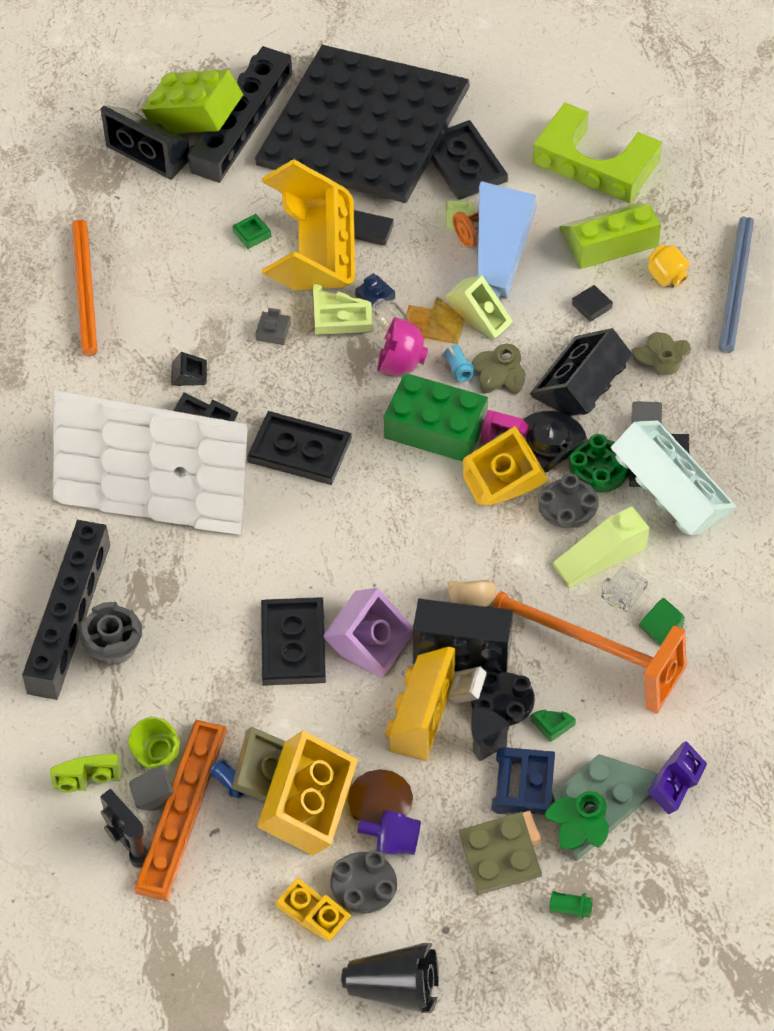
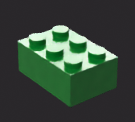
M404 372L383 417L384 438L463 462L464 457L473 452L482 432L488 411V397Z

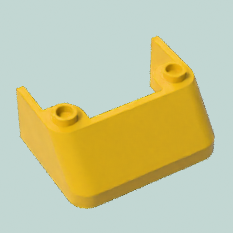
M294 159L262 177V183L282 193V206L285 213L298 220L299 253L294 251L262 269V274L295 291L313 290L314 284L321 285L322 289L344 288L353 283L355 280L354 202L349 191Z

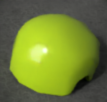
M151 716L139 720L130 731L128 748L138 763L144 768L152 770L160 765L169 766L179 754V736L165 719Z

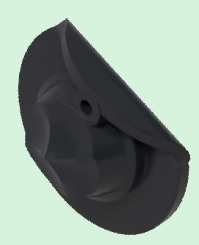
M540 411L523 419L530 426L525 440L545 473L568 458L577 447L587 440L586 433L581 424L565 413Z

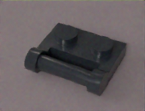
M110 788L100 796L103 807L100 813L107 824L104 826V829L113 842L120 841L129 851L131 864L134 867L140 868L143 866L148 852L142 840L144 835L143 824Z

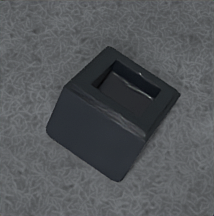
M180 352L171 365V385H205L207 383V360Z

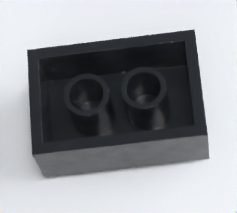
M418 598L412 630L413 664H415L418 655L452 647L455 648L454 671L481 667L485 672L494 671L498 675L500 672H507L512 643L513 610Z

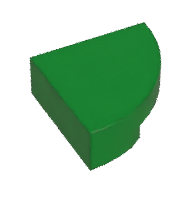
M545 709L530 715V721L550 742L576 724V719L563 711L560 713L546 711Z

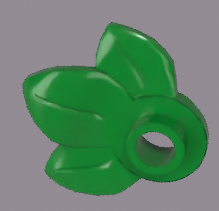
M587 791L580 794L577 798L562 797L555 801L545 813V818L561 825L559 843L563 850L576 849L587 840L594 847L599 848L606 841L609 834V825L605 819L607 812L606 801L597 792ZM588 805H595L597 807L593 813L584 811Z

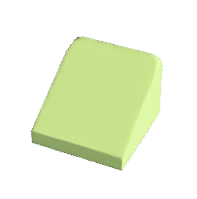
M447 201V229L454 230L452 217L455 213L461 211L467 216L474 214V202Z

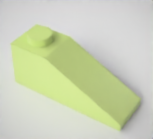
M631 506L603 521L553 562V567L570 588L647 549L649 527L634 507Z

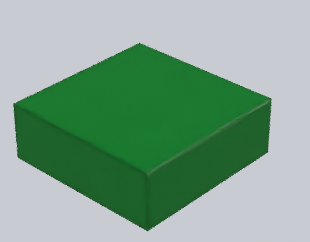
M256 213L232 225L234 234L247 249L271 238V230Z

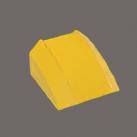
M516 426L463 459V479L478 505L489 506L513 499L549 481L532 449Z

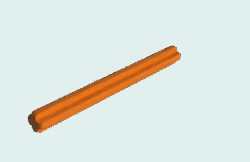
M81 219L72 222L81 349L82 353L88 356L95 355L98 352L88 226L87 221Z

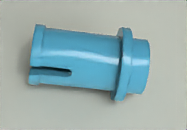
M452 345L451 347L455 355L453 356L449 348L444 351V357L452 369V377L459 382H466L472 378L474 366L466 360L460 346Z

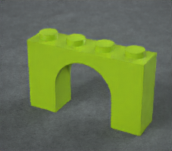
M564 102L533 144L532 163L587 185L592 189L604 192L616 199L631 203L659 163L662 141L637 132L626 149L614 158L597 160L586 157L575 147L587 132L589 112Z

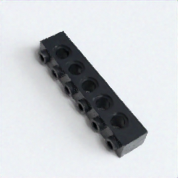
M262 46L259 52L252 56L248 68L239 75L237 80L243 96L219 131L201 132L197 143L190 147L187 159L190 163V172L192 174L218 183L222 181L292 76L291 55Z
M78 519L76 521L22 673L27 695L58 700L80 636L81 623L87 616L111 546L107 525Z

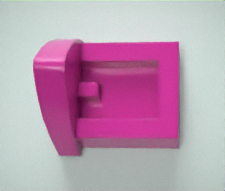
M488 410L481 432L480 444L485 445L496 438L499 431L506 432L514 426L526 438L530 426L522 418Z

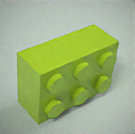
M229 69L180 73L170 72L161 78V82L154 92L149 95L147 102L141 110L147 120L161 125L172 133L219 131L243 96V93Z

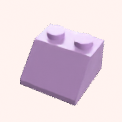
M379 588L356 590L323 637L342 658L379 677H385L411 639L413 626Z

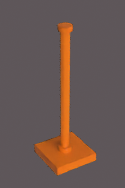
M500 591L495 597L494 608L513 610V613L646 668L644 672L646 709L657 714L687 667L686 632L675 625L653 658L511 599L505 592Z

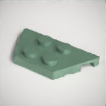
M598 754L552 794V801L554 803L562 797L577 798L580 794L587 791L599 793L606 801L607 812L605 819L609 825L610 833L652 797L647 791L658 773ZM588 805L584 811L593 813L597 807L595 805ZM587 840L582 846L572 849L573 858L578 861L594 846Z

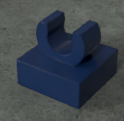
M372 273L364 279L362 285L355 289V296L371 302L372 312L374 313L395 299V291L378 275Z

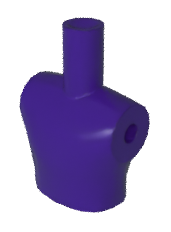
M384 810L380 824L360 820L357 833L376 836V851L394 855H415L421 821L410 818L402 813Z

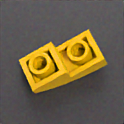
M298 877L275 903L277 908L294 921L328 942L335 937L351 917L347 911L326 894L321 897Z

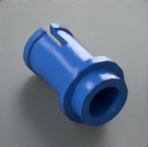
M222 759V761L218 760L210 769V775L227 789L229 796L238 799L245 796L246 794L232 789L236 770L225 759Z

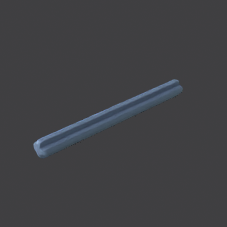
M742 216L738 223L719 349L722 352L731 353L735 348L754 220L751 217Z

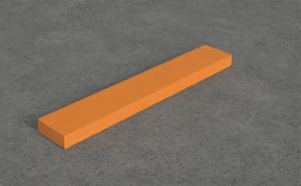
M195 719L171 785L174 793L165 802L134 888L135 894L168 901L211 778L210 769L217 761L227 733L226 726Z

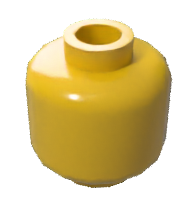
M663 244L649 255L647 269L661 286L667 287L673 284L677 287L688 278L686 272L689 269L690 262L676 246H666Z

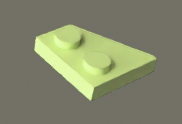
M313 285L315 335L373 332L371 302L360 298H352L348 294L339 291L334 295L322 291L321 285Z

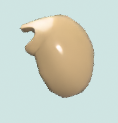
M489 580L448 581L449 596L452 603L487 607L496 597L494 580H492V583Z

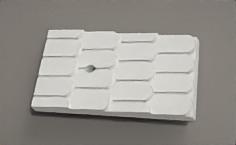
M53 390V500L66 505L97 508L101 512L147 517L159 522L194 526V529L242 535L247 426L238 422Z

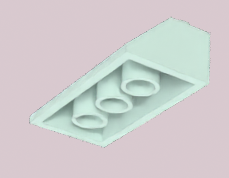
M658 420L634 422L610 447L617 454L615 456L617 461L625 468H630L636 475L635 480L645 490H650L656 497V504L665 512H670L676 519L675 524L685 534H702L737 508L732 500Z

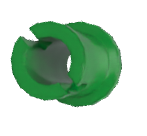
M552 891L549 912L579 916V920H583L584 917L590 918L593 898L587 897L586 893L578 896Z

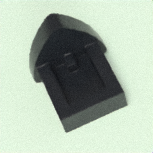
M476 706L472 712L471 734L473 738V753L481 761L496 753L497 749L507 747V733L510 725L499 714Z

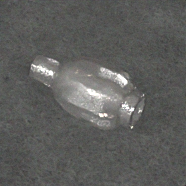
M379 299L372 306L375 321L385 332H387L394 317L408 320L407 315L394 301Z

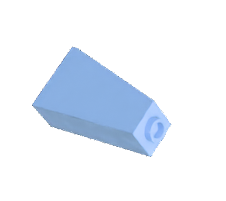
M481 181L479 186L478 276L483 275L498 299L499 297L508 298L536 212V195Z

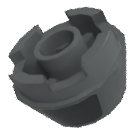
M104 602L94 606L91 609L92 613L81 623L80 641L84 649L104 664L117 665L127 661L134 654L142 637V624L132 609L130 611L127 608L118 606L117 602Z

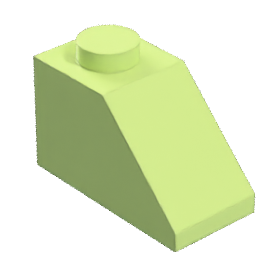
M483 275L463 279L445 296L461 320L491 339H496L513 322Z

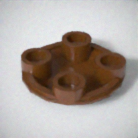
M382 769L368 771L358 777L350 787L348 795L350 814L354 819L379 824L384 810L402 813L407 816L413 802V794L407 781L393 771Z

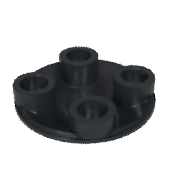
M487 671L479 699L472 700L471 705L473 709L477 706L499 714L512 726L522 722L530 715L535 704V694L531 682L526 676L509 672H500L498 675L494 671Z

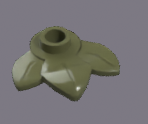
M655 332L648 337V346L632 349V354L639 363L653 365L658 373L672 375L679 370L682 359L690 354L691 347L687 340L674 342L667 333Z
M501 344L494 351L481 352L473 359V371L481 373L479 382L484 394L494 391L503 384L514 394H518L521 391L526 374L520 365V351L515 345ZM503 354H511V357L508 360H503L501 358Z

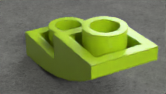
M118 754L84 756L51 767L50 777L53 788L59 789L62 792L72 793L76 790L86 791L88 780H94L99 783L120 781L121 765Z

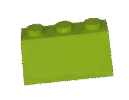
M636 203L559 225V229L580 269L659 247L661 223L650 204Z

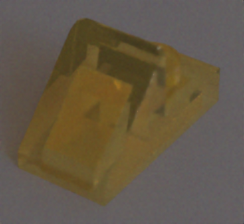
M436 297L433 309L409 305L404 318L414 323L421 330L424 338L458 344L465 322L461 315L439 297Z

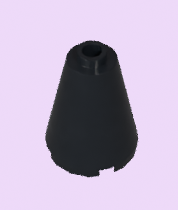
M420 943L350 960L347 967L342 969V987L347 988L351 996L421 1013H432L438 998L431 997L433 986H439V966L436 950L430 949L433 945L432 943Z

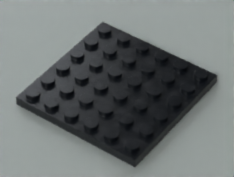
M322 44L255 157L256 165L276 170L294 159L344 188L407 203L470 87L469 79Z

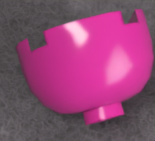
M394 317L384 338L386 342L384 349L381 348L377 371L388 376L401 377L404 372L408 374L413 372L417 364H424L428 348L423 347L424 337L421 330L414 323Z

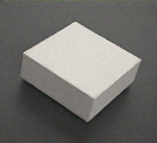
M481 667L456 671L448 699L454 704L479 699L487 672Z

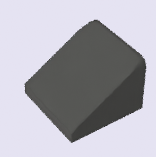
M634 401L632 403L631 425L634 422L656 420L662 424L661 402Z
M160 765L129 782L135 805L141 810L156 811L174 793L165 765Z

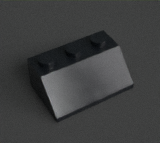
M106 105L100 108L106 147L170 180L189 162L187 159L190 149L189 141L183 136L176 135L164 129L161 125L155 124L138 113H133L125 108Z
M613 328L575 336L529 394L532 398L569 416L588 414L595 408L597 399L611 387L610 383L615 376L626 368V362L633 354Z

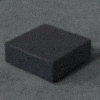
M595 285L572 298V305L590 322L612 309L613 302Z

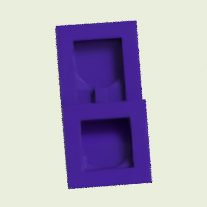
M687 741L681 743L660 769L647 792L668 815L677 811L687 790L698 784L707 766L706 761Z

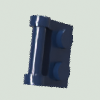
M510 747L497 749L498 776L496 796L492 798L491 810L498 814L531 811V814L545 815L547 809L551 806L555 752ZM514 763H521L518 798L509 797L511 766Z

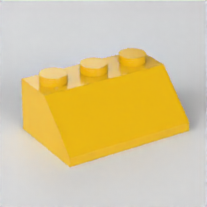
M446 647L418 655L414 667H408L404 684L407 685L405 693L400 692L398 694L395 704V711H398L395 720L390 719L386 728L385 738H389L390 752L427 761L454 679L455 648Z

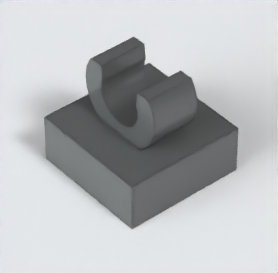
M268 308V312L262 311L255 333L256 341L284 345L291 324L290 316L282 315L280 309Z

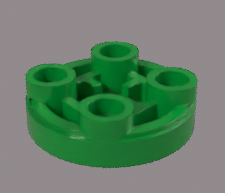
M602 434L592 435L589 440H586L571 453L569 460L570 474H575L579 480L589 484L595 492L599 493L609 492L620 487L628 477L629 468H625L617 461L615 457L617 454L610 448L615 442L608 440Z

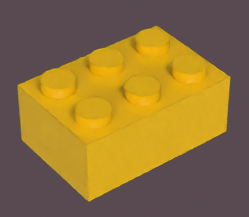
M304 730L284 742L257 827L312 856L332 845L358 759Z

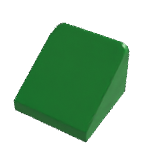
M662 598L639 623V627L661 646L674 625L683 629L685 617L669 601Z

